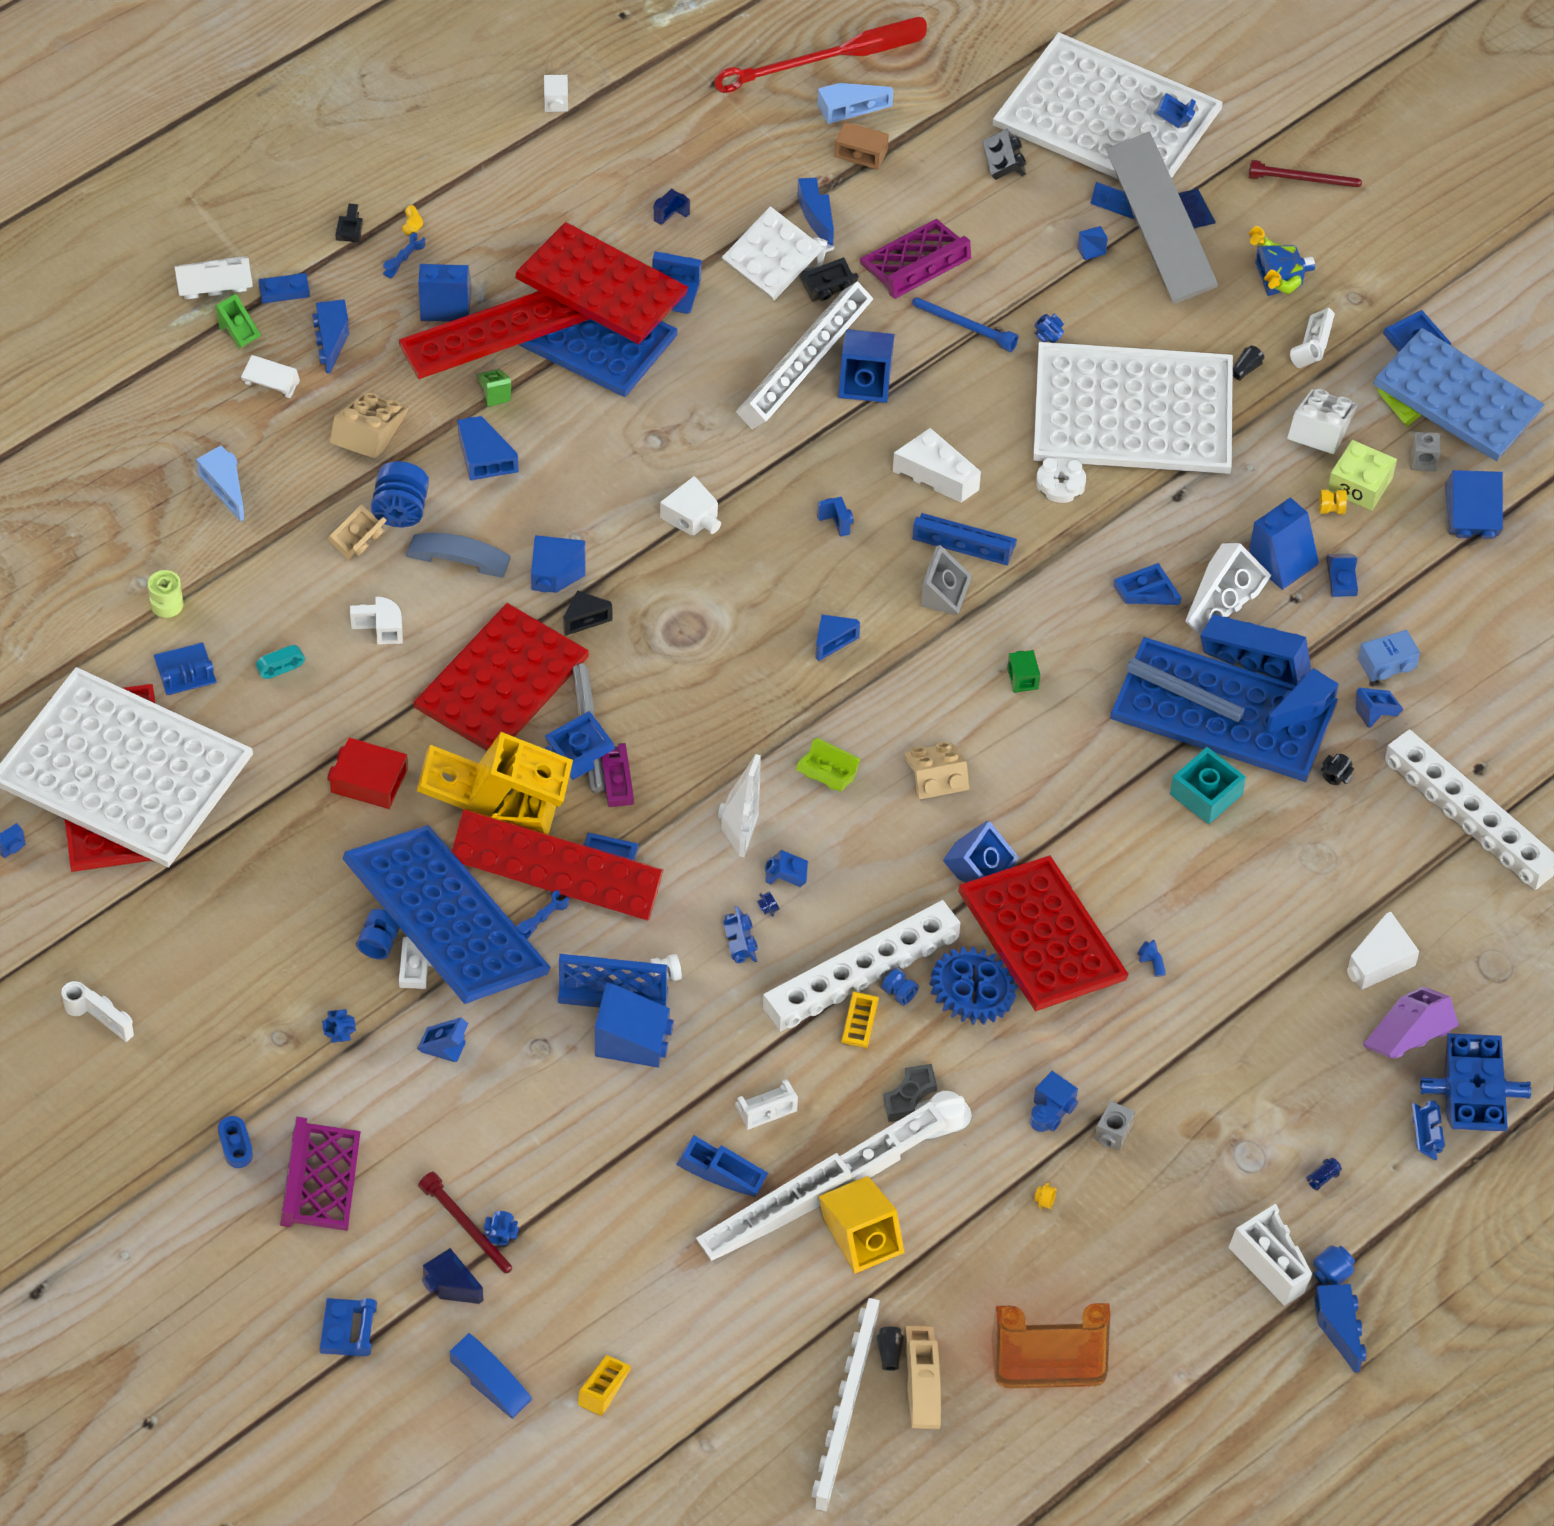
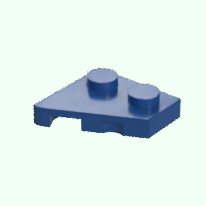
M1159 563L1114 579L1113 586L1125 604H1181L1182 597Z

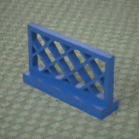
M559 954L558 1003L600 1008L606 982L617 985L663 1006L667 1004L666 964ZM567 964L576 965L578 967L572 968ZM595 967H600V968H603L604 970L599 971V970H597ZM621 970H629L631 973L626 974ZM587 972V973H589L591 976L586 977V976H584V975L581 974V973ZM649 973H658L659 975L653 977ZM613 974L617 979L613 980L608 976ZM640 977L645 981L640 983L635 979Z

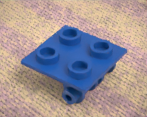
M203 642L154 655L166 695L217 683L213 673L212 661H209Z

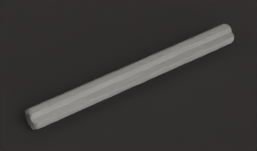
M579 663V665L573 667L579 716L590 711L595 717L588 667L584 666V663ZM601 757L593 761L595 768L588 772L590 790L594 793L605 790Z

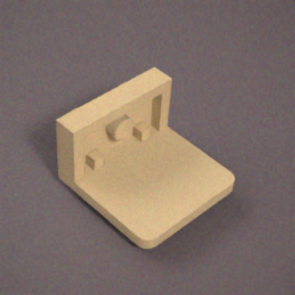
M940 742L933 747H915L911 751L904 753L905 760L914 771L916 793L919 800L970 790L967 761L954 744Z

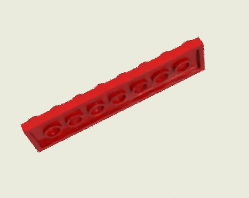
M537 291L399 339V347L419 380L590 320V318Z
M463 809L452 848V853L464 865L552 892L559 890L561 891L559 894L647 921L650 920L664 871L662 868L467 809Z

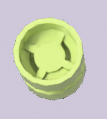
M161 570L152 574L148 580V590L153 613L163 618L179 614L184 606L179 576L169 570Z

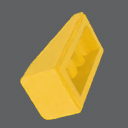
M853 991L841 1043L868 1049L879 997ZM856 1005L871 1008V1011L855 1009ZM853 1015L869 1017L868 1021L853 1018ZM851 1024L862 1025L867 1028L866 1030L851 1027ZM849 1032L864 1035V1040L848 1037Z
M606 1355L579 1390L578 1405L602 1416L630 1372L631 1365ZM606 1368H607V1369H610V1370H612V1371H614V1372H616V1373H618V1374L615 1375V1374H613V1373H610V1372L606 1371Z

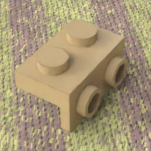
M361 504L327 540L348 560L354 554L359 557L369 547L366 542L370 538L375 541L385 531L382 526L387 520L383 517L378 521Z

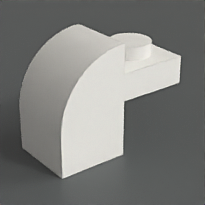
M376 597V605L361 604L350 606L351 629L376 628L377 644H403L401 611L392 600Z

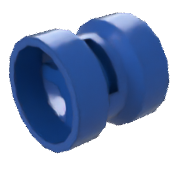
M896 968L886 976L881 988L887 994H893L895 1000L904 1006L915 997L919 985L913 980H908L905 973Z

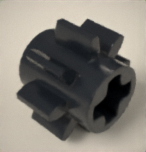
M1336 754L1334 758L1328 755L1322 763L1321 771L1323 772V778L1331 785H1339L1341 782L1347 784L1353 777L1352 772L1354 768L1352 767V761L1344 754Z

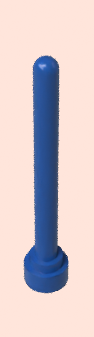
M918 297L912 300L913 306L995 340L1001 346V349L1012 352L1018 343L1019 335L1011 331H1003L1001 333Z

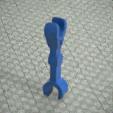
M412 233L409 237V244L400 250L396 257L387 260L383 264V268L386 269L383 275L393 278L400 264L406 261L414 250H421L425 247V237L420 241H416L417 233Z
M555 891L552 894L551 903L544 909H540L533 918L522 921L517 926V931L528 939L537 928V925L544 922L553 911L564 910L568 907L569 897H566L563 901H558L557 899L561 897V894H559L561 891Z

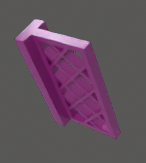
M935 219L860 258V264L889 288V295L896 299L970 260L971 244L965 235L961 238L958 237L938 219ZM937 229L940 231V234H928V232ZM913 240H922L921 244H908ZM926 241H938V245H925ZM942 242H951L945 246L942 245ZM894 250H902V254L889 253ZM919 251V255H906V252ZM923 252H932L926 256H923ZM882 260L883 264H872L871 262ZM887 261H900V264L887 265ZM904 262H913L907 266H903ZM885 272H894L888 275V277L885 275Z
M296 1116L280 1226L291 1227L292 1223L348 1230L361 1131L307 1123V1118ZM310 1133L322 1134L327 1141L316 1146L310 1139ZM342 1137L354 1139L353 1146L345 1151L336 1142ZM329 1145L339 1154L331 1160H328L321 1152ZM314 1155L323 1163L322 1166L315 1170L306 1162ZM344 1159L350 1166V1169L341 1175L333 1165ZM328 1168L335 1179L325 1184L318 1174ZM313 1179L320 1189L310 1195L303 1187V1184ZM338 1183H341L347 1190V1193L340 1198H337L330 1190V1188ZM325 1193L332 1203L322 1209L315 1201V1198ZM307 1203H310L317 1211L312 1216L299 1215L300 1208ZM337 1206L344 1215L343 1221L332 1220L327 1215V1212Z

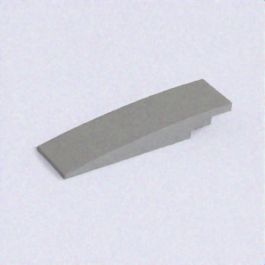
M1150 131L1107 148L1106 152L1173 305L1218 287L1217 280Z

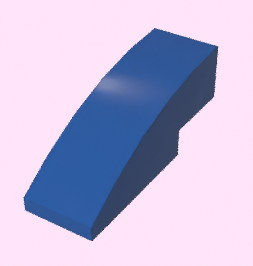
M817 177L798 178L797 195L805 219L819 238L827 240V244L833 245L834 227L829 194L819 195Z
M695 1135L689 1140L676 1163L677 1166L709 1182L751 1196L758 1194L768 1175V1172L726 1147L720 1145L717 1149Z
M470 1333L449 1351L450 1362L471 1379L473 1387L510 1418L513 1419L532 1401V1397L513 1374Z

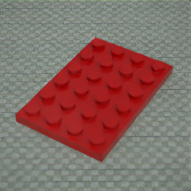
M564 222L516 271L515 275L517 280L637 344H640L687 294L688 286L567 222Z
M506 603L414 701V708L488 751L500 732L515 737L573 674V667L583 663L589 657V650Z
M1051 855L960 884L959 894L1035 1012L1127 980L1128 972Z

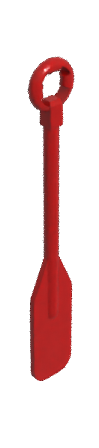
M915 17L866 30L840 46L755 69L751 67L741 70L740 68L730 67L722 70L716 76L714 85L719 92L730 93L740 88L743 83L754 81L757 77L839 55L868 56L916 43L925 37L927 23L923 17ZM737 74V81L735 83L723 86L722 82L726 76L729 77Z

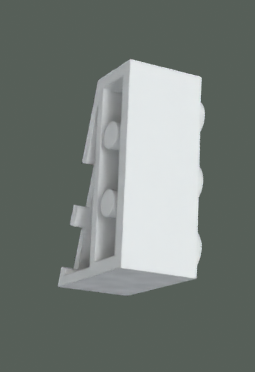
M247 256L174 266L178 295H184V299L199 298V293H208V296L223 294L222 291L232 290V293L247 291L248 287H253L249 258Z
M931 428L894 452L892 471L894 473L900 474L902 472L913 477L914 482L919 484L924 482L934 487V491L960 503L979 491L981 471Z
M1274 1204L1237 1227L1228 1248L1285 1306L1305 1293L1312 1272L1299 1247L1295 1246L1289 1236L1290 1230L1287 1225L1283 1224L1278 1214L1279 1209Z

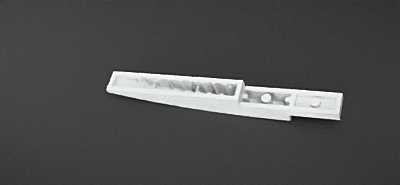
M929 1102L845 1154L839 1156L838 1153H835L696 1239L709 1259L713 1261L820 1206L818 1196L863 1177H873L901 1160L900 1154L945 1128L946 1123L932 1103Z

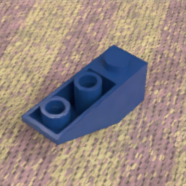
M345 299L316 303L317 313H312L314 328L319 327V331L315 332L317 346H322V349L319 350L320 364H325L327 374L331 373L349 335Z
M1315 668L1307 675L1303 674L1299 678L1296 687L1292 691L1288 690L1283 696L1281 703L1277 707L1273 706L1266 716L1268 720L1266 731L1270 733L1321 715L1336 699L1339 684Z
M1351 1284L1317 1286L1314 1302L1318 1325L1353 1371L1359 1372L1362 1361H1366V1348L1364 1344H1360L1359 1336H1362V1323L1360 1319H1356L1355 1314L1358 1311L1357 1295H1352Z

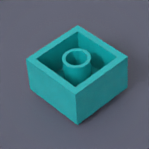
M1206 747L1172 777L1170 795L1207 824H1210L1243 795L1246 776L1210 748Z

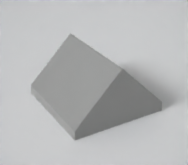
M941 545L936 546L922 584L921 606L956 615L959 614L972 575Z

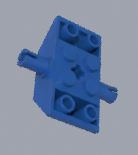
M1447 1033L1444 1078L1421 1077L1420 1094H1444L1446 1097L1447 1121L1452 1129L1507 1132L1506 1097L1530 1099L1531 1087L1529 1086H1531V1082L1507 1081L1504 1078L1502 1036Z

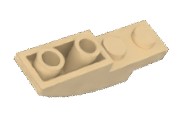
M905 1326L904 1339L909 1376L907 1389L911 1427L940 1429V1366L938 1342L935 1341L934 1328L929 1326Z

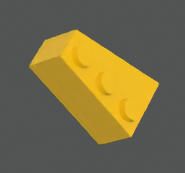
M537 770L539 776L548 778L544 771ZM514 789L511 795L508 794L505 797L504 805L499 812L494 813L492 817L549 834L556 805Z

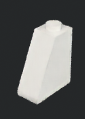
M1389 912L1353 952L1347 972L1350 979L1356 982L1360 989L1363 990L1416 966L1419 950L1392 912Z

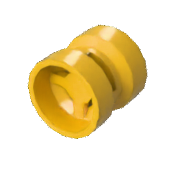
M1320 489L1319 513L1328 514L1329 512H1335L1339 515H1345L1347 506L1346 490L1330 492L1328 489Z

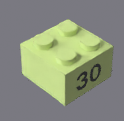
M1352 440L1331 472L1328 490L1330 492L1346 490L1348 501L1373 511L1393 479L1397 459Z

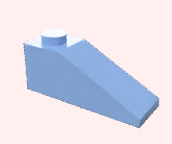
M837 83L818 89L817 105L827 124L889 108L893 104L892 87Z
M221 445L196 459L198 475L239 521L244 520V510L236 467L238 463L233 453H228Z

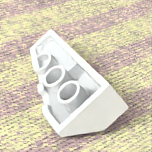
M1222 543L1209 562L1185 622L1200 636L1213 614L1228 617L1233 612L1239 611L1244 603L1259 595L1271 574L1240 543Z
M755 754L730 791L726 803H721L718 812V818L722 819L721 830L740 857H745L759 816L761 755Z

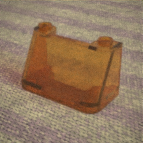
M1094 1303L1085 1307L1082 1313V1324L1026 1325L1025 1315L1020 1308L1010 1305L996 1306L992 1332L994 1376L996 1382L1000 1386L1009 1389L1099 1386L1107 1379L1109 1363L1110 1304Z

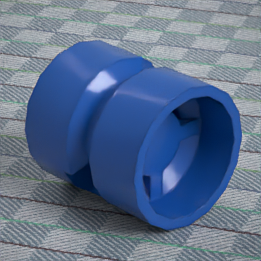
M373 909L366 919L356 946L361 953L370 958L385 959L394 944L393 940H395L400 927L386 910Z

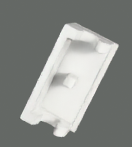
M251 355L241 376L242 381H245L246 385L250 386L253 382L281 391L287 398H291L296 386L300 382L297 369Z
M787 1079L781 1081L783 1085H780V1088L745 1100L743 1096L737 1097L738 1102H735V1107L747 1130L797 1111L798 1096Z

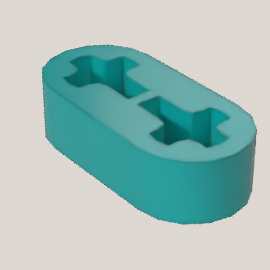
M291 645L262 656L258 659L255 666L263 679H270L300 667L305 661V656L299 646Z

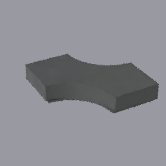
M932 1064L905 1068L903 1082L893 1091L883 1094L888 1122L901 1120L914 1112L918 1102L925 1095L937 1091Z

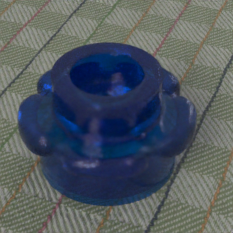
M770 891L763 895L762 893L759 894L761 899L757 903L764 915L770 913L771 916H774L773 913L780 910Z

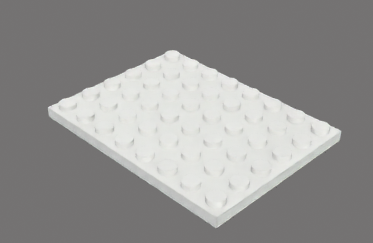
M1058 32L993 118V126L1002 130L1008 129L1014 135L1116 179L1118 177L1106 149L1150 131L1172 179L1222 109L1223 102ZM1166 93L1185 105L1191 99L1196 101L1193 108L1195 114L1189 123L1184 122L1177 128L1155 114L1161 98Z
M1039 342L1033 461H1044L1047 458L1077 460L1081 464L1230 474L1232 466L1233 355Z
M76 667L0 763V788L169 868L252 757L253 750L244 744Z

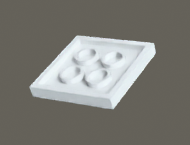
M770 206L723 255L722 259L727 265L775 301L823 249L819 243Z

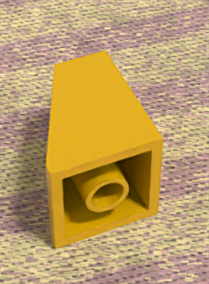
M869 1176L818 1196L822 1217L855 1274L905 1253L897 1209Z

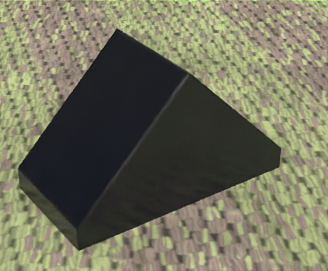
M577 590L563 616L565 636L613 621L611 601Z

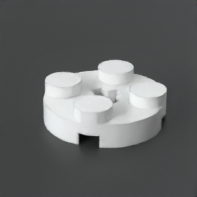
M1047 458L1038 469L1036 478L1037 489L1039 492L1041 490L1046 494V498L1050 501L1058 503L1070 502L1074 500L1075 496L1081 495L1085 490L1086 474L1082 469L1081 462L1077 460ZM1057 478H1064L1066 480H1064V483H1059Z

